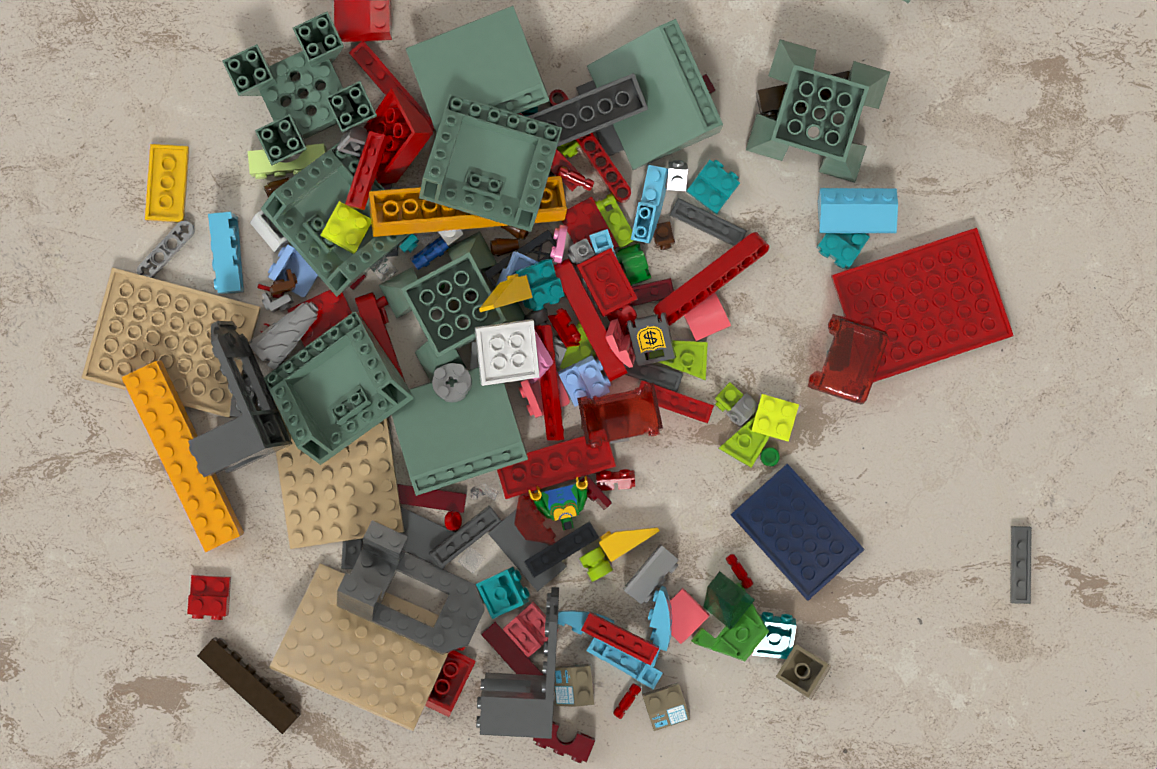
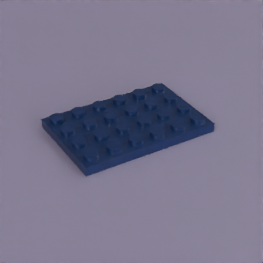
M788 463L730 514L807 601L865 550Z

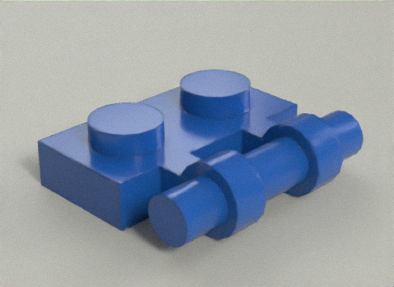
M440 236L411 257L410 260L419 271L424 266H429V262L436 257L444 255L449 246Z

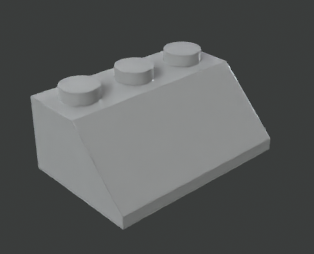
M660 544L623 587L624 591L640 604L643 602L647 603L654 595L652 591L655 587L660 588L666 581L665 575L668 572L672 574L678 567L676 563L678 559Z

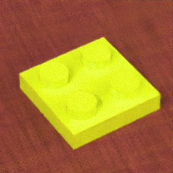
M339 201L320 236L355 254L371 225V219Z
M761 394L751 431L789 442L799 404Z

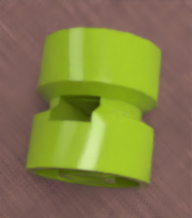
M600 546L579 558L583 567L588 568L587 574L592 582L613 571L609 561L604 560L605 554Z

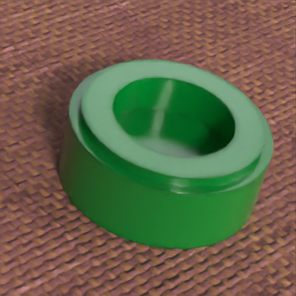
M767 447L760 453V460L765 466H774L780 459L779 452L772 447Z

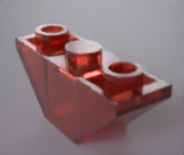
M523 495L519 496L514 524L525 540L554 544L556 542L554 539L557 537L551 527L548 529L543 524L545 519L539 511L535 513L532 509L534 504L528 495L526 497Z

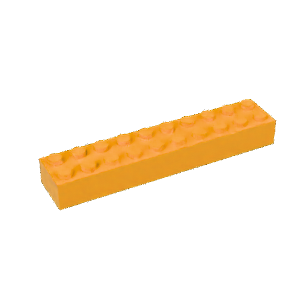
M561 176L548 177L534 223L565 220L567 207ZM421 187L369 192L373 237L507 226L503 223L420 199Z
M162 360L150 363L121 377L205 553L243 535L244 531L217 475L203 477L197 469L198 463L189 450L190 445L188 441L198 437Z

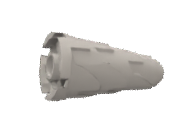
M312 301L310 303H302L278 322H274L258 336L252 338L249 341L250 347L262 361L270 360L267 365L276 370L295 348L311 324L317 319L319 308Z

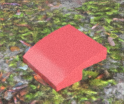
M715 292L684 315L695 341L731 326Z
M618 319L611 320L605 336L615 355L629 368L633 367L636 357L630 334H623Z
M684 588L670 599L672 609L671 635L680 644L710 616Z
M534 601L503 628L504 632L528 658L548 640V637H545L546 615Z

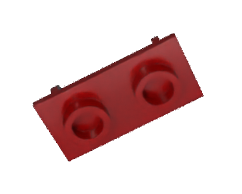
M559 308L556 311L557 315H549L548 318L566 347L579 346L581 334L574 324L568 325L572 320L567 311Z
M622 469L617 472L604 470L596 473L597 486L601 491L614 490V483H618V490L635 487L634 470Z

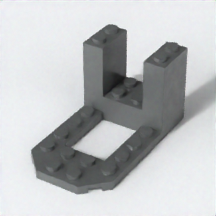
M216 321L212 323L211 343L213 346L212 352L221 364L220 370L228 380V389L234 395L237 401L236 407L242 413V416L188 441L190 445L189 450L196 458L198 463L197 469L203 477L212 476L223 470L226 473L234 472L293 444L249 342L244 334L239 335L236 332L237 326L233 321ZM235 360L242 361V369L250 379V387L256 393L257 403L262 411H256Z
M372 520L363 537V549L351 573H345L337 590V607L442 655L468 646L485 610L476 585L406 553L408 536ZM397 571L449 595L434 628L381 604Z
M552 587L551 593H547L545 637H548V642H544V656L548 657L547 662L543 661V675L486 672L485 679H481L482 695L477 698V709H481L480 716H477L476 728H480V735L552 738L559 587Z

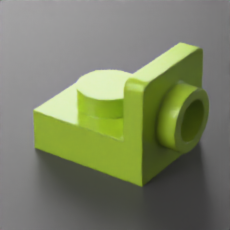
M573 140L558 146L556 149L565 158H572L579 152L577 149L580 148V145Z
M729 382L714 398L716 401L715 405L722 412L724 410L729 412L742 398L743 394Z

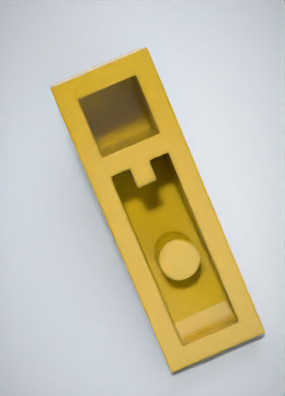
M517 273L507 276V281L500 282L479 308L480 312L533 298L527 275L519 277Z
M658 527L615 531L612 534L608 531L600 536L601 541H599V544L612 562L660 530Z

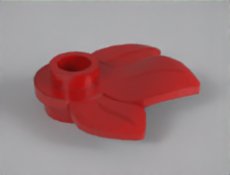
M628 304L622 310L619 309L607 315L609 321L618 319L623 334L628 335L630 332L627 327V321L632 320L634 327H636L635 319L637 318V313Z

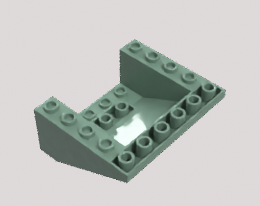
M513 5L406 48L436 133L449 94L515 114L549 101L547 90Z
M676 19L652 29L587 65L596 88L632 73L635 74L648 110L613 124L632 170H636L716 135L722 129V120Z
M449 94L423 175L419 198L531 232L562 128Z
M339 143L273 191L261 207L263 213L336 297L411 235L373 237L371 224L355 254L320 236L339 201L344 204L346 203L359 163V159L355 155L338 151L337 146ZM375 179L371 191L385 190ZM368 198L365 210L353 209L371 219Z
M356 311L264 377L296 447L320 465L414 399L407 384L360 314Z
M479 367L467 370L472 379V387L466 394V397L458 402H447L438 397L433 389L432 382L409 389L414 399L391 415L416 496L528 460L527 450L505 383L482 386ZM452 378L447 382V384H450L451 387H454V383H456L457 380H454Z

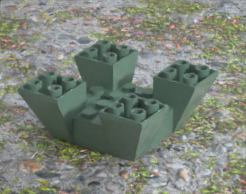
M328 11L293 27L303 51L269 66L257 44L222 60L238 96H262L270 112L273 122L256 129L255 132L271 166L306 150L305 139L338 124L343 133L377 117L361 81L343 88L332 65L344 48V45ZM295 74L301 75L298 81H292V77ZM320 83H325V89L317 90ZM303 91H308V96L301 99L300 94ZM286 99H291V104L284 107L283 102ZM311 108H316V114L309 116L308 111Z
M779 39L768 76L786 82V89L776 119L756 114L746 151L782 161L789 146L823 156L819 169L820 173L855 183L867 148L865 145L852 142L863 106L879 109L891 72L853 61L848 80L813 70L816 49ZM829 89L830 97L825 100L821 99V90ZM799 102L806 104V109L802 113H798L795 110V106ZM817 108L824 109L825 114L822 118L814 116V111ZM837 113L843 115V121L839 124L833 122V116ZM813 126L819 129V133L815 137L808 135V130Z
M480 231L449 247L447 252L452 262L419 279L413 267L379 284L395 317L398 319L413 311L428 341L416 350L415 354L430 382L433 380L435 370L445 364H461L466 369L457 349L476 339L475 327L524 320L525 314L518 302L483 312L479 310L491 294L482 273L497 264ZM443 284L450 285L448 293L443 294L440 292V287ZM469 292L477 294L476 299L472 302L466 299V295ZM452 301L459 302V308L455 311L449 309V304ZM435 310L442 311V317L439 320L432 318V313ZM461 318L468 319L467 327L461 328L458 326Z

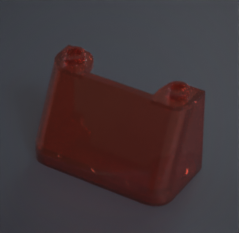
M832 314L828 322L829 333L834 336L822 371H815L810 375L807 387L862 405L866 402L887 345L888 335L885 331L871 324Z
M654 383L644 384L645 387L641 388V391H639L638 387L631 391L601 397L593 396V400L591 398L587 399V396L577 398L586 445H591V448H598L603 446L602 443L646 434L649 437L660 435L663 425Z

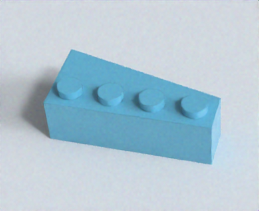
M232 212L208 214L211 250L213 252L212 267L216 275L214 288L220 294L244 292L238 217Z

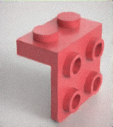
M557 372L560 407L562 408L567 406L570 400ZM540 379L533 384L529 383L528 380L520 382L522 387H519L522 397H527L529 404L526 407L530 416L534 415L535 418L543 416Z

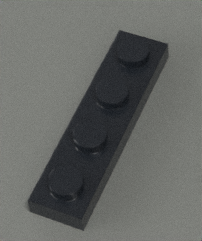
M589 521L525 560L524 563L532 577L535 578L597 540L599 536Z

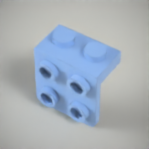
M288 244L280 250L278 254L280 258L276 264L273 263L271 265L268 277L274 281L280 279L287 281L285 271L291 269V272L295 273L297 278L296 287L292 292L300 297H306L318 275L296 249Z

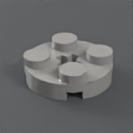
M448 363L435 370L432 385L436 395L444 399V401L458 402L464 399L471 389L472 379L463 365ZM452 378L454 380H457V382L454 383V387H451L450 384H447V382Z

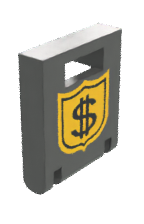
M661 313V322H659L658 314L635 319L636 327H634L632 320L627 321L638 366L676 358L666 313ZM663 349V356L648 359L647 352Z

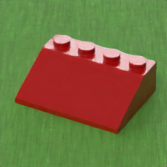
M334 0V26L341 41L392 40L391 0Z
M391 88L375 110L377 117L368 120L363 127L366 128L368 133L371 131L389 137L375 177L378 183H397L433 135V131L426 118L395 88Z
M455 650L450 651L425 706L449 717L476 661Z

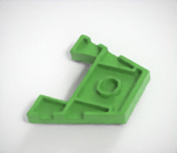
M737 583L727 596L737 603L740 609L716 638L701 628L691 641L698 646L745 662L768 634L769 630L744 587Z

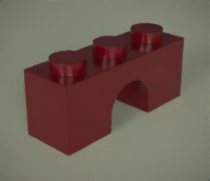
M555 721L552 724L551 739L533 738V741L536 742L535 745L544 749L550 747L554 749V753L564 756V754L572 756L571 760L582 763V761L587 763L595 743L594 737L577 731L572 741H561L557 736L560 723Z

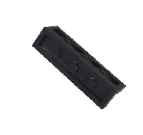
M546 230L516 250V252L525 256L529 253L538 254L537 261L540 262L551 258L550 253L541 252L543 244L550 240L552 245L555 246L556 242L550 231ZM512 254L484 272L494 288L497 286L493 278L501 274L503 268H507Z

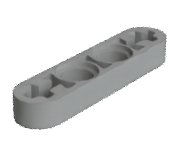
M188 221L179 222L138 266L137 274L142 275L144 273L142 269L144 267L149 268L151 264L148 262L151 260L158 267L155 269L152 266L149 269L150 275L145 274L144 276L154 278L193 236L195 232L193 224ZM183 225L186 227L189 225L188 230L190 232L188 234L184 232L181 235V237L184 238L182 241L179 237L174 235L176 232L180 235L183 231L181 227ZM172 238L176 239L178 243L174 249L168 247V241ZM159 252L164 254V260L161 263L155 261V255Z

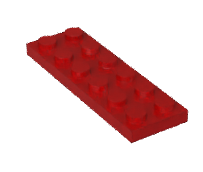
M602 430L528 452V460L497 469L505 499L528 493L529 490L531 492L535 491L537 486L542 489L576 479V477L579 478L616 467L606 430Z

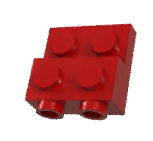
M191 575L187 614L192 615L193 619H204V615L211 616L212 620H223V617L228 616L231 577Z

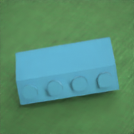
M820 188L817 200L819 233L897 232V188Z

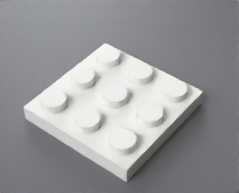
M534 320L475 327L482 386L539 378Z

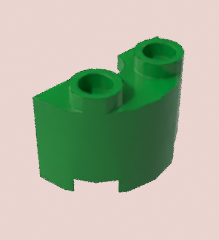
M640 243L617 250V260L619 264L623 265L624 273L631 286L651 279L649 267L643 250H641Z

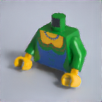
M585 476V481L579 482L578 477H576V484L541 492L537 486V493L533 494L529 490V495L534 501L537 510L545 518L552 519V521L561 520L563 531L574 528L572 517L579 515V512L584 510L588 498V480Z

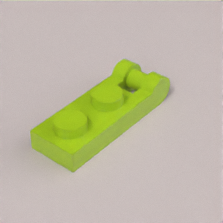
M610 193L606 195L607 198L595 201V204L621 249L635 240H631L632 229L614 196ZM611 204L613 209L606 212L604 207Z

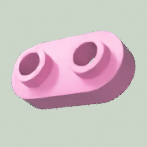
M559 225V228L554 230L553 239H556V244L552 246L550 253L553 262L561 263L567 234V226Z

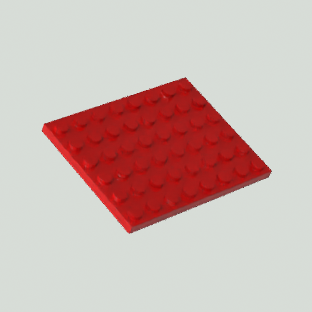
M977 227L831 275L847 325L854 328L852 340L867 384L1014 336Z

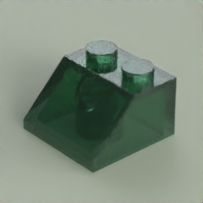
M719 571L707 587L703 607L731 630L755 599Z

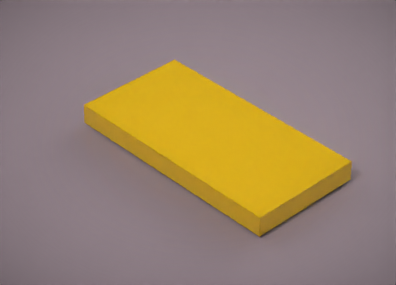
M150 144L145 220L164 222L184 221L189 160L188 146Z

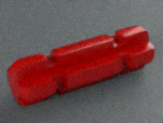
M560 167L557 176H561L562 179L566 178V181L579 187L583 186L588 191L592 189L594 185L593 180L585 179V176L572 170L570 172L566 167Z
M735 554L727 556L725 558L727 563L732 566L731 569L737 578L742 581L743 587L745 589L751 587L753 581L748 577L741 563L737 561L738 559Z
M633 683L631 685L630 691L624 695L619 703V707H616L613 714L617 718H623L625 710L629 709L636 699L635 696H638L641 688L637 684Z

